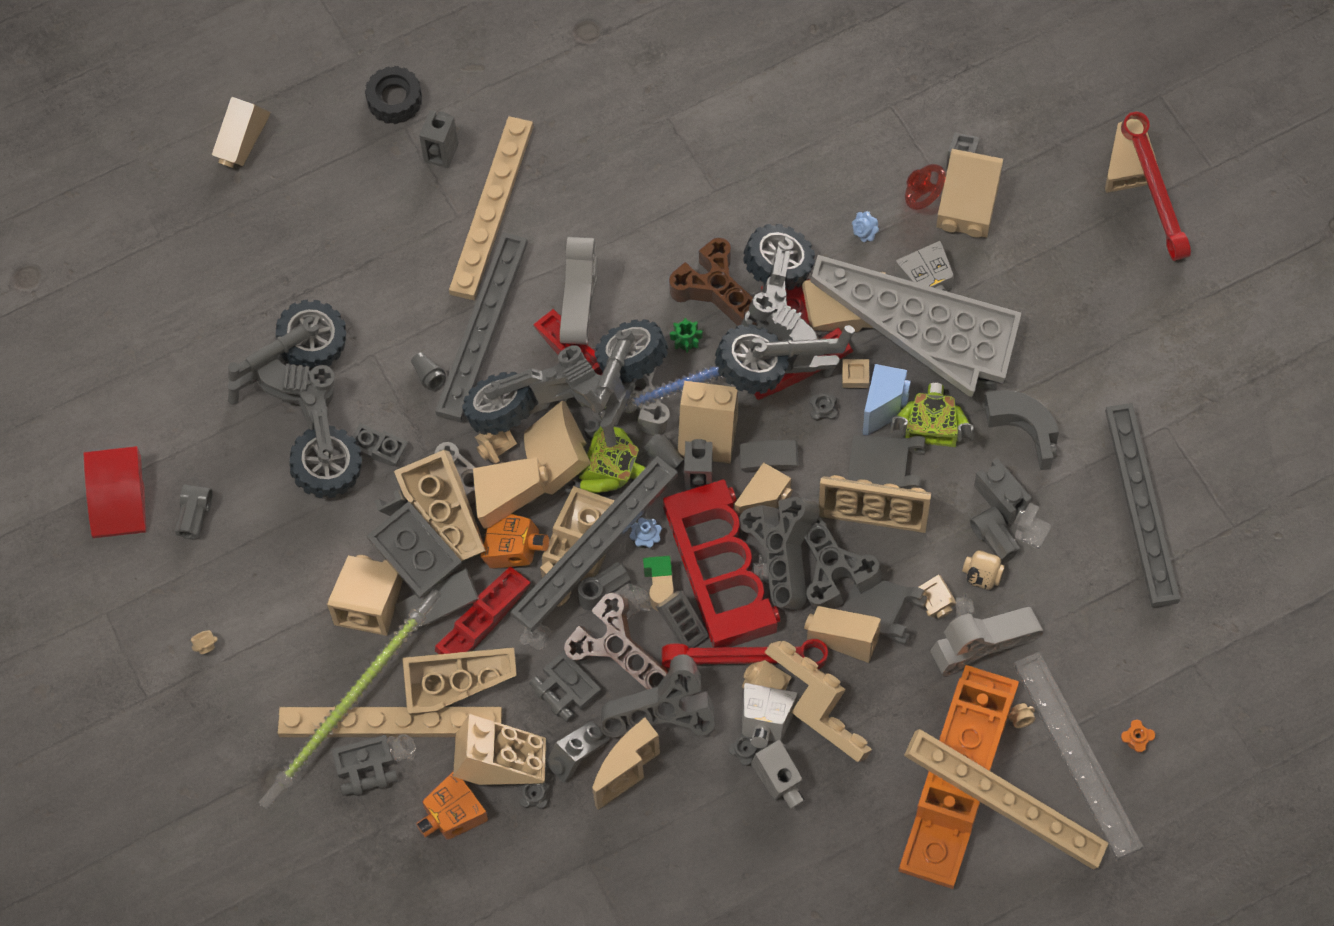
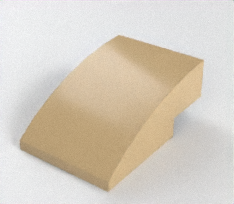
M810 280L802 283L809 324L813 330L833 331L839 327L843 331L846 325L852 326L855 330L854 332H859L862 327L874 328L815 286Z
M563 400L524 432L527 459L537 457L541 466H545L547 469L548 482H544L545 493L553 495L591 464L583 448L586 442L566 402Z
M573 486L553 527L549 547L542 555V565L549 561L554 566L610 507L614 500ZM605 555L583 579L594 577L598 574Z
M646 718L632 727L613 747L604 760L592 787L595 806L598 810L644 778L643 765L660 754L659 735Z

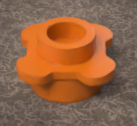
M1133 720L1128 731L1122 733L1121 739L1136 752H1144L1148 742L1154 740L1155 732L1152 729L1145 728L1140 720ZM1136 734H1140L1141 737H1140V738H1136L1135 735H1136Z

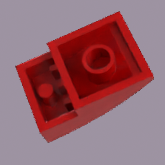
M138 447L83 452L86 497L92 538L145 533V491L142 480L141 454Z

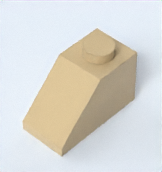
M763 462L734 504L738 517L740 518L744 510L760 505L778 508V501L790 498L792 494L791 478Z

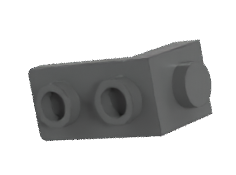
M590 721L556 742L545 765L565 783L572 778L580 761L608 744L610 738L594 722Z

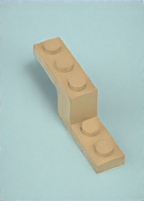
M786 641L771 643L765 653L809 685L791 713L857 762L867 759L873 750L866 745L867 741L860 735L855 733L852 735L844 729L845 725L837 718L828 717L846 690L839 685L840 681L835 676L828 673L824 674L817 669V663L810 658H803L795 652L796 648Z

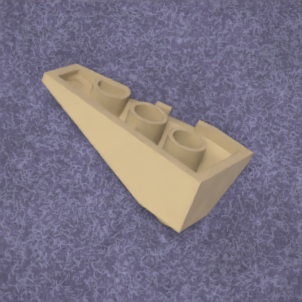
M442 450L394 471L404 497L415 507L461 561L486 551L450 451Z
M514 648L402 658L407 714L437 711L516 676Z

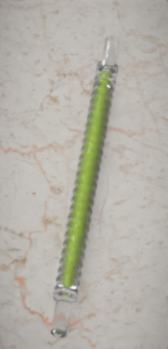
M432 589L419 607L410 611L408 614L409 619H404V625L398 626L400 630L394 631V637H389V644L384 643L385 649L379 650L380 655L374 656L375 661H370V667L364 668L365 673L359 674L360 679L354 680L355 685L349 686L350 691L344 692L345 698H339L340 704L334 705L335 710H330V716L324 717L325 722L319 723L320 728L314 729L315 734L309 735L310 740L304 741V748L299 747V754L295 753L293 755L295 759L288 761L290 765L283 767L284 772H279L274 778L276 782L258 802L261 807L267 810L283 789H288L292 785V778L298 777L296 773L303 771L302 766L308 765V759H313L312 753H318L317 747L323 746L322 741H327V735L333 734L332 729L338 728L337 723L343 722L342 717L348 716L347 711L353 710L352 704L358 703L357 698H362V692L368 691L367 686L373 685L372 680L378 679L377 674L383 673L382 668L388 667L387 661H393L392 655H398L397 649H402V643L408 642L407 637L413 636L412 631L418 630L416 626L424 623L426 620L425 615L442 596L440 592Z

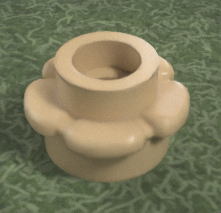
M210 630L200 632L191 638L193 651H199L200 654L208 653L215 648L214 643L218 639L216 636H213Z
M1025 703L1018 704L1011 709L1008 719L1013 722L1016 728L1026 727L1035 721L1033 714L1035 709L1032 706L1027 707Z

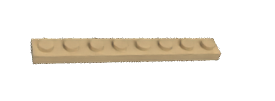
M508 116L449 288L450 295L475 301L533 130L532 121Z
M280 707L278 735L279 737H315L338 707ZM348 707L325 737H379L382 735H386V737H456L457 731L469 714L502 724V708L444 707L437 711L407 714V707Z
M921 729L914 732L905 752V757L1091 869L1099 867L1108 842Z

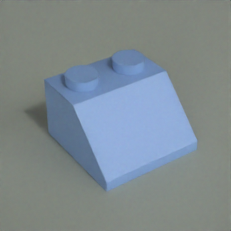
M875 364L864 411L863 435H870L892 422V418L897 416L901 408L908 403L911 381L906 380L907 370Z

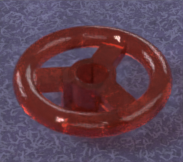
M930 164L920 170L913 171L909 175L905 191V201L909 208L914 210L924 209L938 198L944 188L946 179L943 167L938 164ZM932 172L938 174L937 184H932L930 181ZM931 192L926 199L916 202L922 195Z

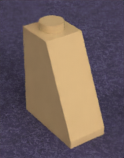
M231 97L212 152L213 156L220 158L218 163L233 168L234 164L243 166L271 112L254 104Z
M1130 119L1127 121V128L1130 132L1134 134L1143 132L1144 127L1139 120ZM1119 122L1117 126L1105 185L1106 193L1148 185L1133 142L1126 139L1121 132L1122 122ZM1147 132L1146 135H1147V137H1148V140H1149L1151 149H1152V151H1153V148H1152V145H1151V142H1150V139H1149V135H1148V132Z
M537 457L473 468L477 517L483 528L491 527L545 493L544 482H548L547 469L545 466H541Z
M818 606L814 615L809 614L804 629L808 630L807 640L819 639L825 643L827 648L869 663L879 640L881 619Z

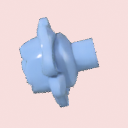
M868 211L864 213L858 212L856 219L852 221L853 232L860 237L862 242L867 240L873 241L875 234L879 232L877 219L872 217Z
M641 517L638 519V523L635 522L631 526L630 539L635 540L636 546L651 548L653 547V542H660L659 534L662 528L660 525H656L655 519L647 520Z

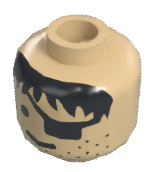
M978 550L972 558L967 556L962 572L967 573L966 580L968 584L990 590L994 585L999 586L1005 565L1001 564L999 556Z

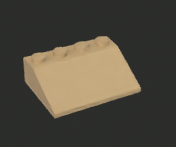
M837 475L831 477L824 476L820 481L819 515L825 518L926 533L931 492H926L921 488H899L895 484H872L868 480H846L844 477Z

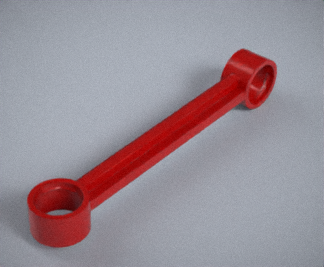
M1131 112L1123 120L1121 132L1126 139L1133 142L1166 234L1168 253L1173 261L1190 257L1191 248L1188 238L1184 232H1181L1146 135L1150 126L1149 119L1141 112ZM1130 119L1139 120L1143 124V132L1140 134L1130 132L1127 128V121Z
M809 639L801 647H795V652L803 658L805 657L803 653L806 649L811 647L820 649L823 653V658L816 662L818 665L817 669H821L826 664L828 649L821 640ZM668 644L661 648L662 666L669 669L671 660L677 655L683 654L693 658L696 664H755L764 660L769 663L778 662L765 653L768 647L689 648L684 644Z

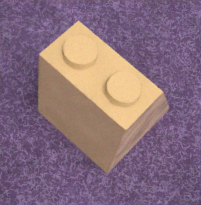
M952 149L936 228H941L947 232L966 233L972 237L987 238L999 189L1003 159Z
M684 381L678 436V453L681 457H685V441L703 439L713 443V461L731 463L738 420V390L735 389L736 387Z
M364 555L347 557L327 604L334 625L385 636L388 635L395 610L394 604L397 602L403 579L386 560L383 562L374 561Z

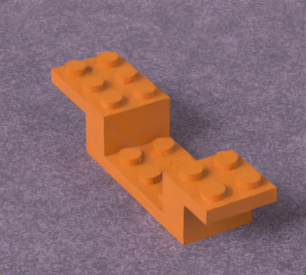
M965 665L939 741L990 771L1019 681ZM929 771L898 872L954 889L980 801Z

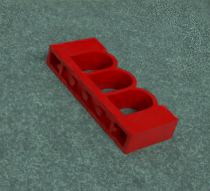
M725 479L663 498V509L713 648L733 647L777 633V623L781 621L777 607H771L769 599H764L762 581L756 574L751 572V550L747 543L739 538V518L733 509V503L737 501L733 488L727 487ZM715 519L725 520L733 528L728 535L693 547L685 528ZM727 552L737 553L743 557L745 563L738 570L707 580H703L697 561ZM742 585L748 586L756 592L757 597L750 604L719 614L715 613L709 597L710 594Z

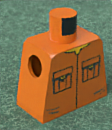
M510 514L487 529L484 541L486 551L481 553V558L489 568L529 565L532 563L535 550L547 551L549 537L548 535L539 534V529L531 519Z
M452 772L423 800L428 816L417 822L416 825L425 838L439 829L448 840L488 821L485 809L462 779L453 777Z

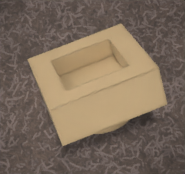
M869 359L842 360V388H869Z

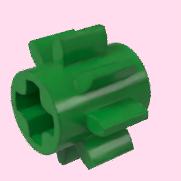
M684 318L679 324L674 322V331L670 332V340L675 341V349L681 348L688 353L693 347L699 348L698 339L703 338V331L697 330L698 322L692 323L687 321V318Z

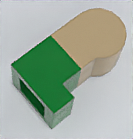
M670 556L643 558L644 577H652L653 585L650 588L649 595L651 606L656 611H658L656 606L673 594Z

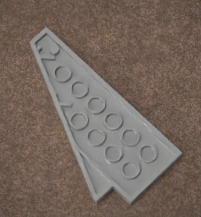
M817 256L810 280L811 283L966 395L973 396L978 377L1004 383L1021 312L828 257Z

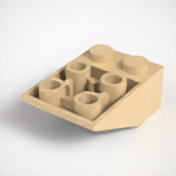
M469 714L456 733L453 777L478 785L543 783L545 781L546 738Z

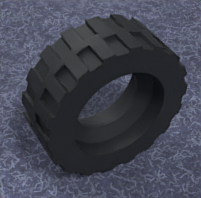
M388 66L385 69H379L374 75H371L369 82L366 83L365 96L370 113L376 116L377 120H382L387 124L404 123L408 119H412L416 112H419L423 101L420 82L415 77V74L408 71L407 68ZM393 85L403 87L406 91V98L403 102L389 105L382 100L381 95L385 88Z

